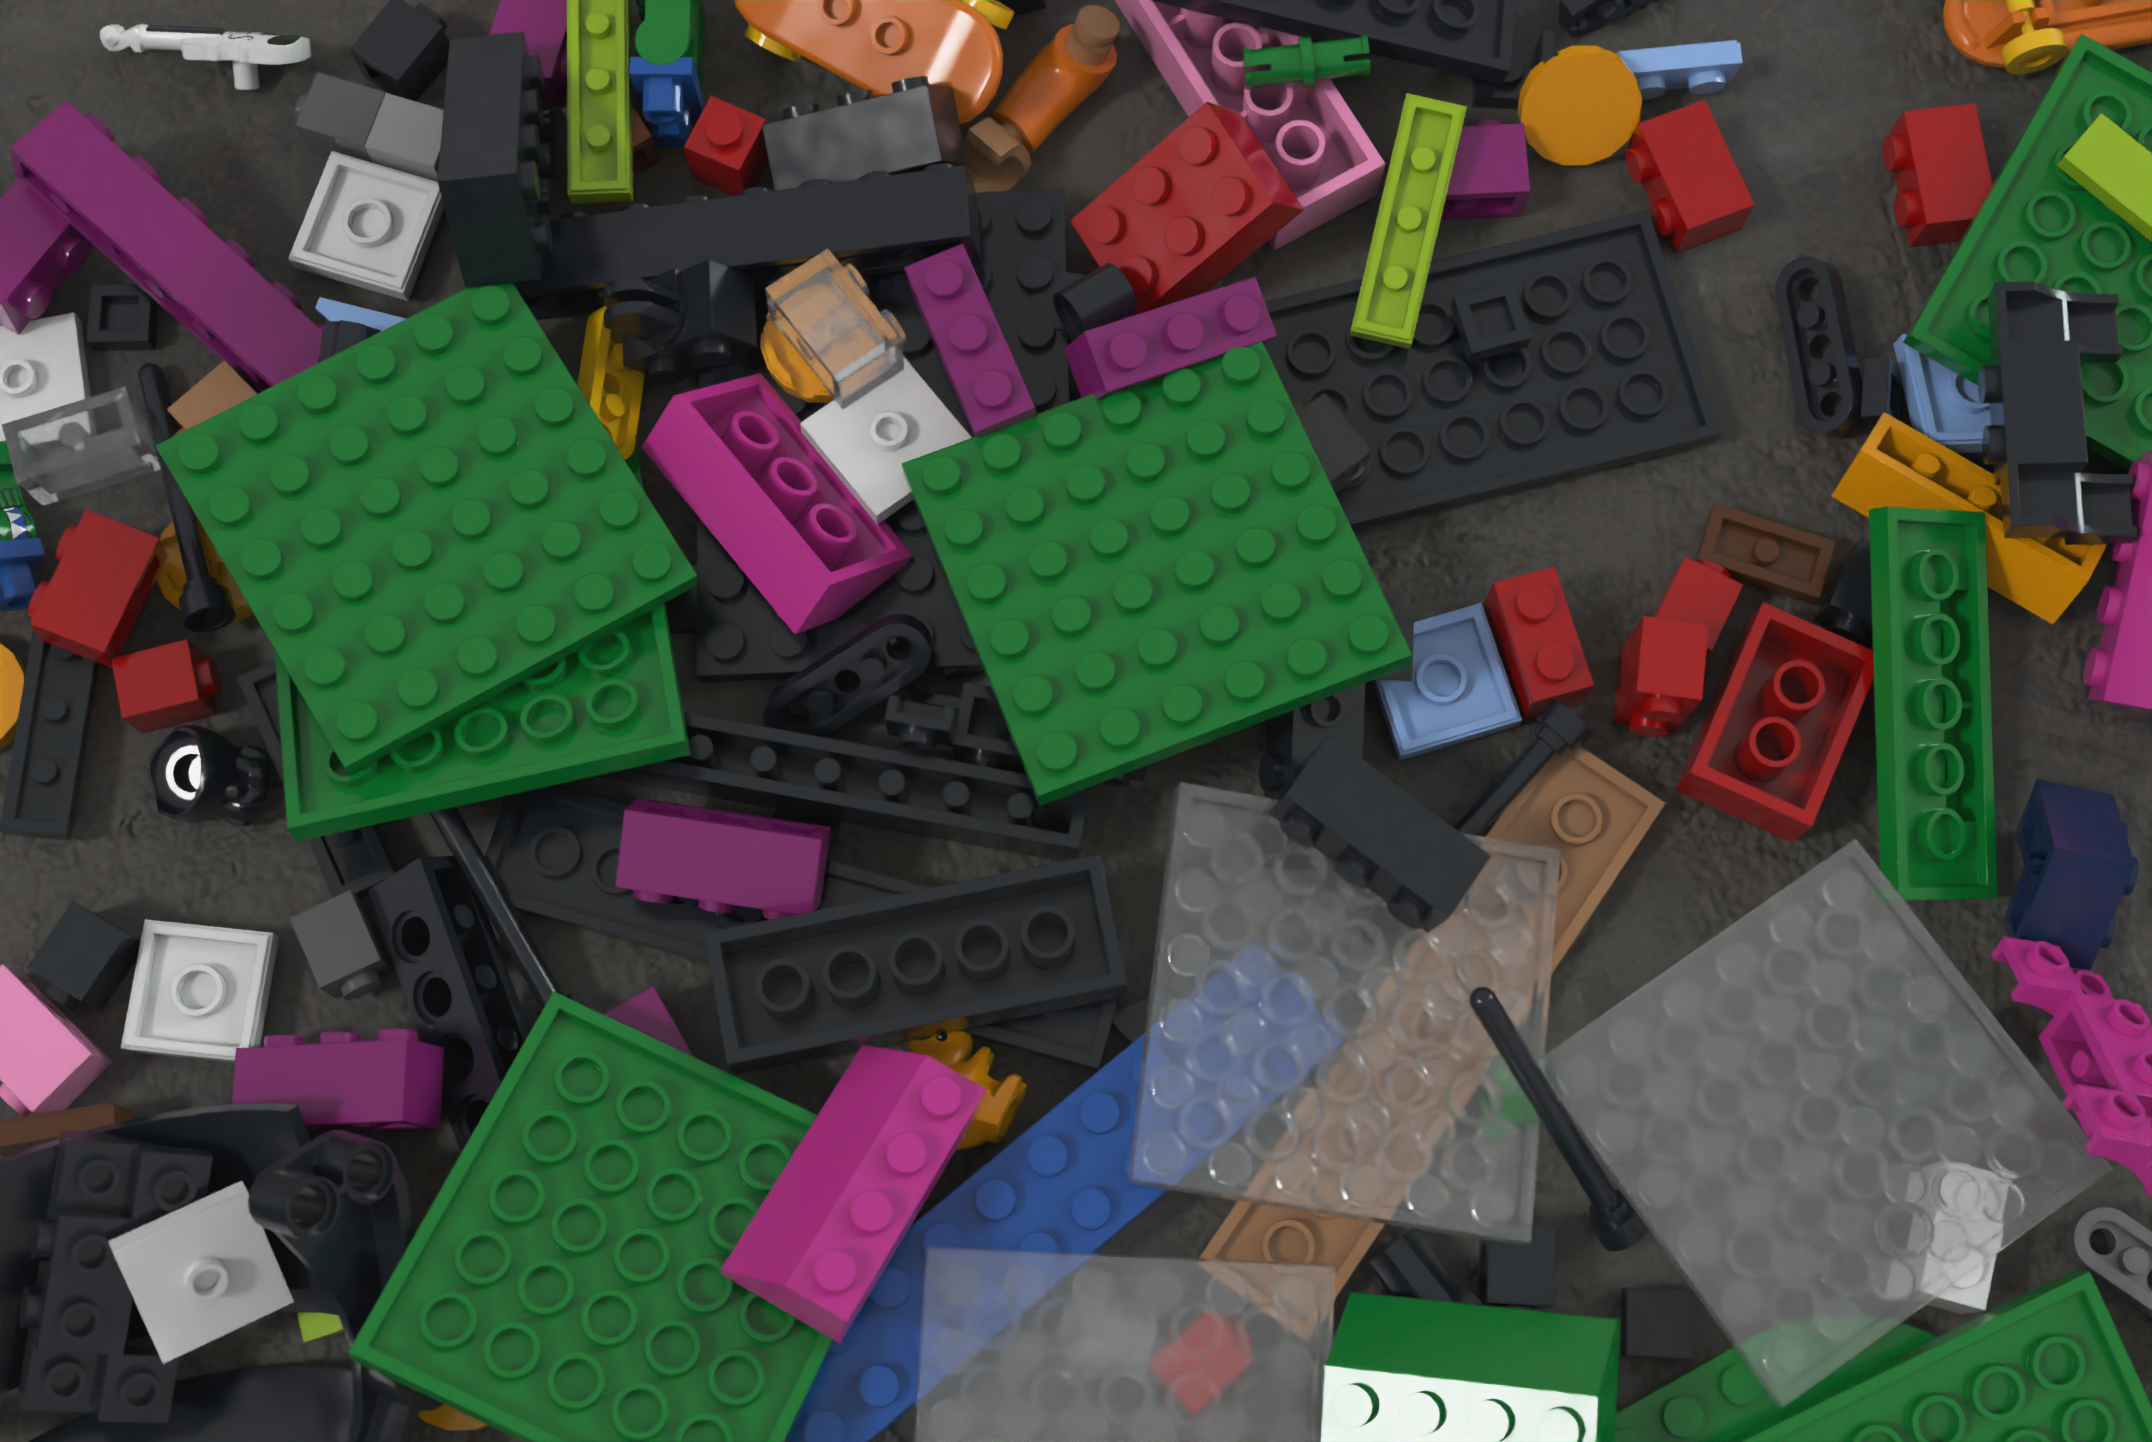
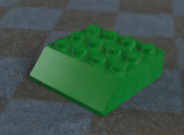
M1350 1292L1325 1365L1321 1442H1615L1620 1319Z

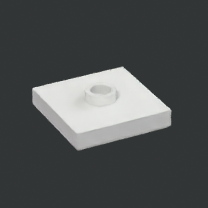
M331 151L288 260L294 268L408 301L444 211L438 182Z
M68 313L31 320L19 335L4 326H0V441L15 440L16 447L22 448L96 434L82 322L75 313Z
M902 354L800 423L801 433L877 525L913 500L901 463L972 438Z
M145 919L121 1049L128 1052L235 1063L236 1048L260 1047L279 936L270 932Z
M242 1181L108 1241L163 1364L294 1302L265 1231L261 1225L254 1221L249 1212V1194Z

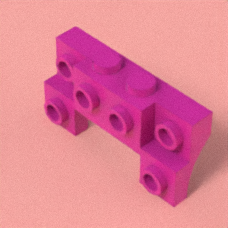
M2004 936L1991 953L1994 961L2010 965L2018 981V985L2011 993L2014 1001L2033 1005L2054 1016L2038 1038L2067 1096L2063 1101L2065 1108L2075 1112L2086 1137L2091 1138L2084 1146L2088 1155L2107 1158L2129 1168L2140 1179L2146 1195L2152 1197V1026L2149 1016L2140 1004L2124 999L2115 1000L2111 995L2110 987L2104 981L2102 975L2087 970L2071 969L2068 958L2062 952L2060 946L2044 941L2034 942Z

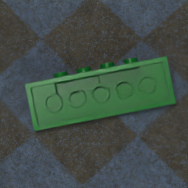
M1889 506L1869 509L1881 901L1997 899L1985 512Z

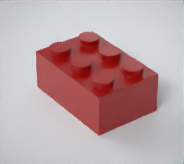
M1206 102L1070 221L1099 267L1106 263H1112L1127 278L1137 301V310L1132 314L1134 316L1205 293L1304 211V208L1240 112Z
M1763 602L1745 623L1674 790L1793 843L1809 830L1814 823L1874 679L1873 650Z

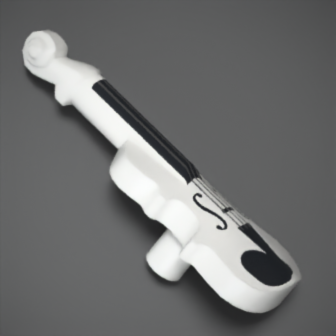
M111 24L103 27L100 31L101 42L109 51H119L127 47H131L134 52H143L149 49L182 50L183 58L186 60H232L235 89L240 90L257 89L260 87L258 64H290L311 57L310 39L290 34L229 32L217 27L146 24L136 25L126 31L120 25Z

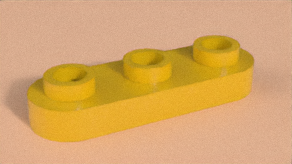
M603 306L591 313L587 320L577 386L618 451L626 460L635 449L645 373L623 366V336L619 332L604 327V313L607 307Z

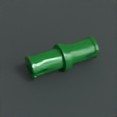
M1367 35L1321 42H1312L1309 36L1298 38L1297 44L1250 50L1249 48H1244L1243 65L1245 67L1270 64L1268 69L1244 72L1246 90L1253 89V87L1301 82L1302 88L1315 87V80L1360 75L1364 77L1370 76V59L1343 60L1346 55L1370 53Z

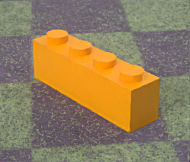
M1883 412L1864 441L1831 497L1868 518L1869 509L1887 506L1985 512L1987 587L2052 625L2089 581L2107 544L2065 545V537L2004 538L2001 485H1995L1994 474Z

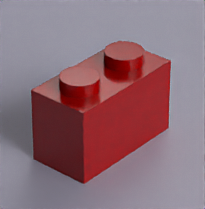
M1702 100L1637 124L1625 152L1627 170L1634 183L1638 185L1642 183L1651 202L1649 211L1654 228L1661 237L1667 236L1674 254L1740 231L1755 204L1706 101Z
M1976 104L1903 111L1889 135L1884 139V165L1888 172H1894L1898 189L1894 199L1895 219L1900 228H1906L1909 247L1960 242L1993 184Z
M86 509L78 526L69 525L59 541L56 559L60 560V563L50 583L42 581L31 598L28 616L32 617L30 625L40 640L113 668L111 658L121 655L168 557L160 538Z
M1555 566L1493 583L1483 603V607L1522 721L1538 717L1553 699L1558 700L1567 708L1581 705L1595 685Z
M1649 616L1642 617L1619 650L1612 723L1630 725L1629 731L1631 733L1645 737H1663L1668 735V731L1675 732L1702 701L1708 624Z

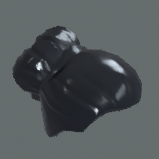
M183 725L176 727L153 750L149 757L148 776L156 797L158 813L174 820L194 823L223 818L229 824L243 827L249 826L260 815L266 803L267 790L269 789L268 780L272 767L269 755L262 748L254 745L236 747L229 739L212 730L196 725Z

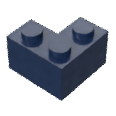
M2037 779L2016 831L2024 869L2004 916L2007 935L2012 938L2034 942L2044 941L2060 946L2062 952L2068 958L2071 968L2090 971L2099 949L2108 948L2112 942L2116 928V908L2122 895L2129 896L2134 890L2138 878L2139 862L2136 857H2132L2127 840L2128 826L2125 822L2121 821L2114 795Z

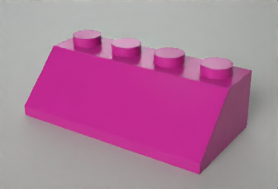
M761 373L673 395L642 445V449L794 634L838 619L908 564L914 556L884 520L878 525L801 433L800 419Z
M2151 450L2143 452L2141 461L2135 460L2128 474H2133L2130 498L2132 499L2133 527L2137 526V537L2132 543L2112 544L2111 559L2118 561L2113 586L2107 585L2104 588L2098 604L2097 621L2104 624L2099 649L2092 648L2089 652L2083 673L2084 685L2090 686L2087 700L2152 713Z
M862 1045L721 1268L720 1273L840 1344L977 1116L986 1089L928 1055Z

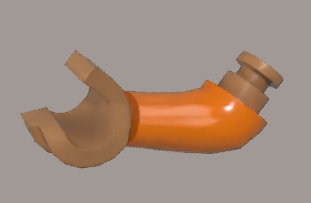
M1098 5L1082 7L1078 12L1075 24L1061 28L1055 35V38L1040 50L1013 82L1003 99L991 113V118L987 117L969 129L966 137L963 139L966 161L952 165L966 166L977 193L1013 191L1032 165L1030 155L1071 112L1106 81L1117 62V52L1113 41L1120 31L1118 18L1111 11Z

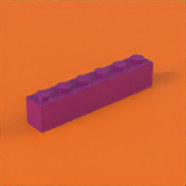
M66 100L10 147L14 174L217 357L222 361L225 360L256 392L260 393L318 364L322 332L324 331L325 324L315 325L300 311L301 305L298 299L286 286L278 281L270 284L254 270L255 264L252 258L238 243L231 239L223 242L207 227L208 221L194 203L185 197H180L177 200L160 185L161 179L158 173L145 159L136 154L130 158L113 143L115 139L112 132L96 115L87 112L83 116Z

